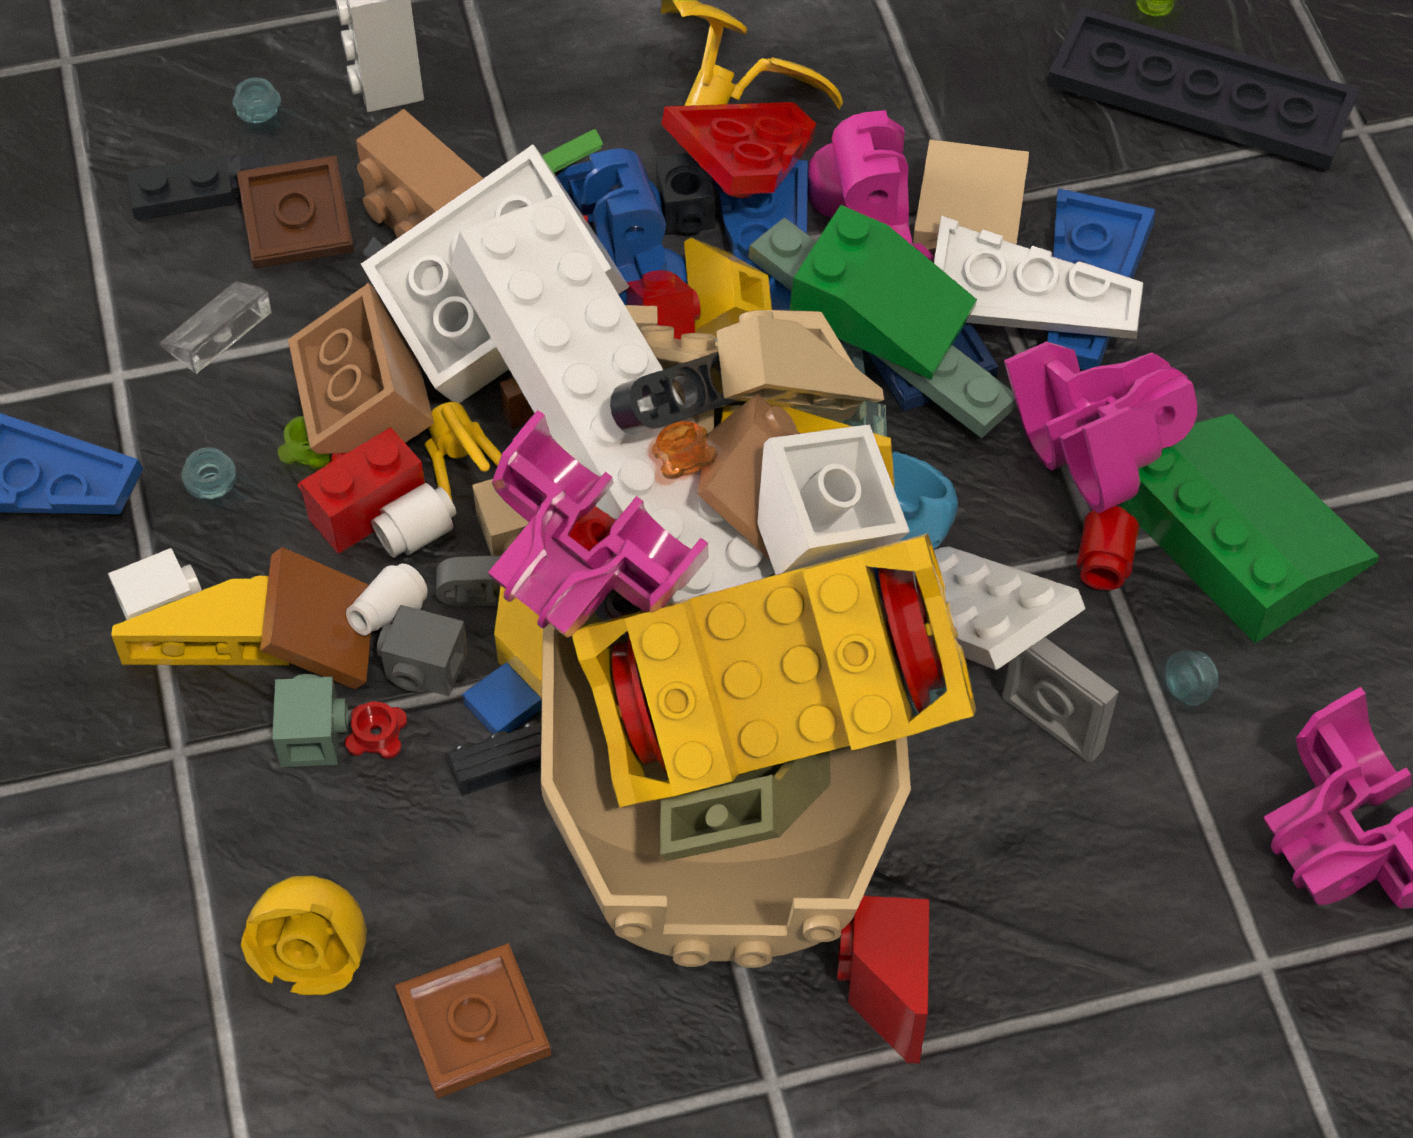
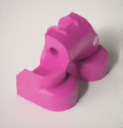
M886 110L864 112L843 120L834 129L831 138L832 143L816 151L809 162L807 196L811 205L821 214L831 218L839 206L843 205L887 224L934 263L933 255L922 243H912L908 225V163L903 155L904 127L888 118Z
M1046 341L1004 360L1024 432L1037 457L1051 471L1067 464L1070 474L1084 500L1098 513L1133 498L1139 491L1140 476L1138 469L1158 460L1162 456L1163 448L1173 446L1184 439L1193 428L1197 417V399L1193 383L1188 380L1186 375L1171 367L1166 360L1153 352L1124 363L1093 367L1080 372L1074 349Z
M537 410L502 453L492 480V485L498 495L529 522L488 572L492 579L506 589L503 598L508 602H512L516 597L539 615L537 621L539 627L545 628L550 624L565 637L572 636L590 618L612 588L645 612L651 611L652 613L664 608L675 592L682 590L709 558L708 543L700 538L692 549L684 545L650 516L644 507V501L636 496L612 525L610 535L590 551H587L573 540L569 534L577 519L591 512L614 484L613 477L606 471L599 477L565 451L550 434L545 415Z
M1359 687L1314 713L1296 737L1300 757L1316 788L1264 816L1265 825L1274 837L1270 847L1277 855L1285 854L1295 870L1292 878L1294 885L1298 889L1305 886L1318 905H1328L1340 901L1377 879L1397 907L1400 909L1413 908V807L1395 816L1390 824L1366 832L1362 830L1352 815L1364 803L1369 806L1381 805L1412 786L1411 773L1408 769L1404 768L1397 772L1378 744L1369 723L1366 693Z

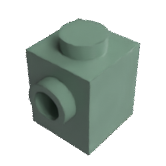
M301 674L292 679H275L273 742L280 767L338 765L339 733L348 732L349 712L347 699L337 698L333 677Z

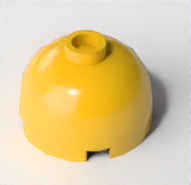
M293 876L271 886L257 900L248 916L241 940V948L246 962L265 981L272 984L276 976L283 981L297 982L292 986L290 992L301 995H326L345 988L351 982L353 974L359 968L362 960L367 927L359 903L346 889L331 880L316 876Z

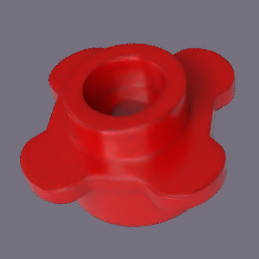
M377 701L361 704L353 709L351 712L352 734L345 739L347 750L356 756L364 752L379 753L385 759L397 756L402 749L401 742L398 739L401 728L407 724L406 713L401 708L390 707L386 703ZM376 728H380L382 730L377 735L371 733V731Z

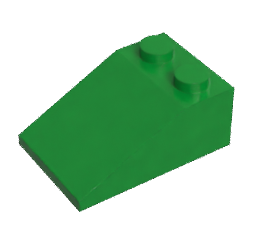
M840 205L793 277L790 311L822 312L838 339L932 380L974 310L977 299L890 226Z

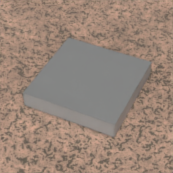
M1044 637L1009 661L1002 697L1086 762L1091 763L1104 749L1119 691Z

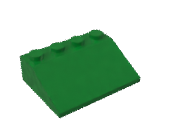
M1233 413L1194 423L1193 428L1184 439L1173 446L1163 448L1162 456L1158 460L1138 469L1140 476L1138 493L1133 498L1119 504L1138 521L1139 526L1254 644L1368 569L1379 558V555Z

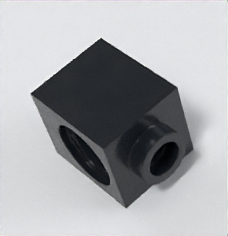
M689 153L655 157L656 188L661 195L662 213L667 224L665 234L695 233L715 229V193L711 176L700 167V164Z

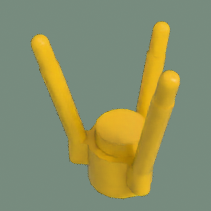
M458 402L444 403L431 411L434 424L429 426L428 430L432 437L425 443V447L432 458L437 486L445 490L451 501V489L443 457L445 454L452 458H460L469 454L483 472L488 471L490 465L480 448L497 467L502 453L485 436L479 423L472 422L464 407Z

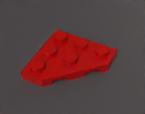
M794 102L665 106L661 125L676 139L678 144L723 188V191L737 198H748L756 193H774L813 142L817 125Z

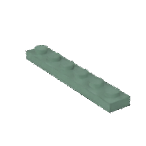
M784 217L750 244L748 258L792 291L793 277L817 241ZM953 345L932 380L875 355L981 438L1016 408L1012 390Z

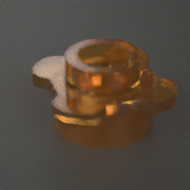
M680 421L665 427L659 433L656 443L652 447V453L655 458L662 460L663 465L660 470L663 477L677 479L682 475H690L696 473L702 467L711 465L716 460L717 451L715 447L708 446L706 442L708 433L704 427L691 421Z

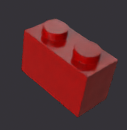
M391 427L300 481L308 519L338 554L375 532L371 520L381 515L380 509L425 483L422 462Z

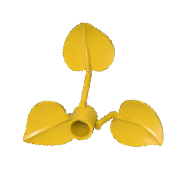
M661 0V14L680 13L682 17L694 15L706 19L710 24L702 66L684 106L728 104L730 97L740 100L744 89L759 73L770 71L800 80L823 91L840 110L843 104L841 94L828 79L810 68L774 57L771 59L761 58L736 85L733 84L732 80L735 74L715 65L724 27L746 35L747 27L728 13L716 7L705 5L698 0Z

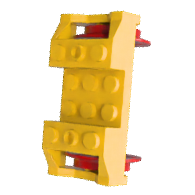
M926 533L910 539L672 602L652 613L651 611H639L580 627L572 635L579 663L592 688L608 745L611 779L619 808L636 803L674 797L732 782L742 773L850 746L851 750H856L973 717L976 706L962 646L955 639L958 638L959 634L954 626L950 602L946 601V586L929 534ZM873 567L878 568L885 607L883 605L882 597L880 594L879 586L877 583ZM627 631V641L615 644L612 650L610 645ZM902 670H903V673H904V676H905V679H906V683H907V685H908V688H909L911 697H912L913 702H914V704H915V707H916V709H917V711H918V713H919L917 716H914V714H913V710H912V707H911V703H910V699H909V696H908L907 688H906L905 681H904V678H903ZM946 687L947 691L930 704L931 691ZM659 762L669 780L659 781L645 777L643 763L648 765Z

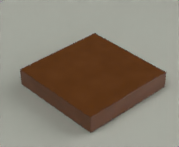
M336 155L237 171L254 269L354 252Z

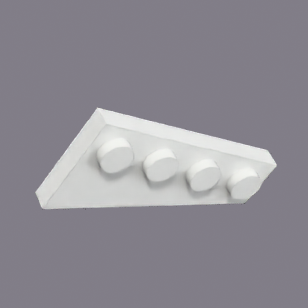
M941 216L934 264L977 299L976 306L966 323L1137 339L1143 282L1080 261L1073 264L1052 257V252L1035 246L1028 249L1004 241L1001 235L983 229L980 233L959 226V222Z

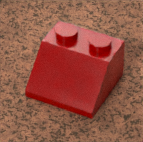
M863 896L854 917L841 930L837 980L849 981L848 1003L907 1063H920L928 1015L929 899Z

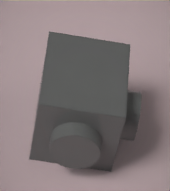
M400 605L393 623H386L383 626L377 643V655L382 657L386 680L392 681L398 687L408 691L423 689L449 697L469 651L464 621Z

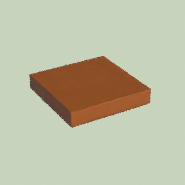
M281 547L271 555L260 651L323 677H333V681L357 689L366 683L371 633L368 635L357 633L347 620L346 610L369 584Z
M509 943L395 985L397 995L436 1099L552 1055L550 1044Z

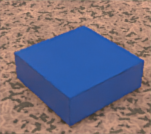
M507 662L462 694L464 705L492 735L501 731L510 733L542 710L541 697Z

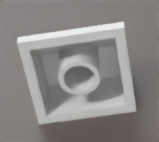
M870 424L773 437L764 443L757 524L775 575L895 543L910 532Z

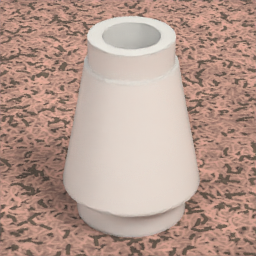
M399 564L397 566L390 565L385 567L354 603L347 608L346 617L350 626L357 633L368 635L372 631L382 628L386 623L392 624L400 605L420 610L423 601L427 598L426 583L420 573L410 565Z

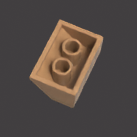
M366 284L288 339L310 449L317 454L348 453L390 427L406 443L434 424L419 361L377 290L371 284Z
M757 393L707 434L697 495L770 560L757 524L764 443L769 438L801 433L797 431L794 421L784 409L776 405L772 407Z

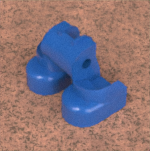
M622 148L589 154L590 161L567 166L556 176L581 214L588 215V223L594 222L596 236L626 282L641 280L645 273L651 271L665 270L673 272L688 284L686 261L682 256L671 249L664 248L662 245L667 224L662 213L661 195L653 182L649 181L639 155L631 150ZM626 290L618 295L624 305H627Z

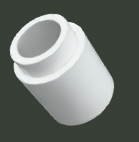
M424 483L380 509L381 515L371 520V523L382 546L394 558L401 553L409 556L453 530L451 518L457 513L453 502L443 488L438 487L434 490L428 483Z

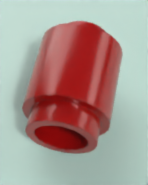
M1114 506L1101 513L1093 510L1085 517L1077 567L1081 571L1080 577L1082 581L1092 588L1099 590L1118 589L1132 573L1139 523L1123 508Z

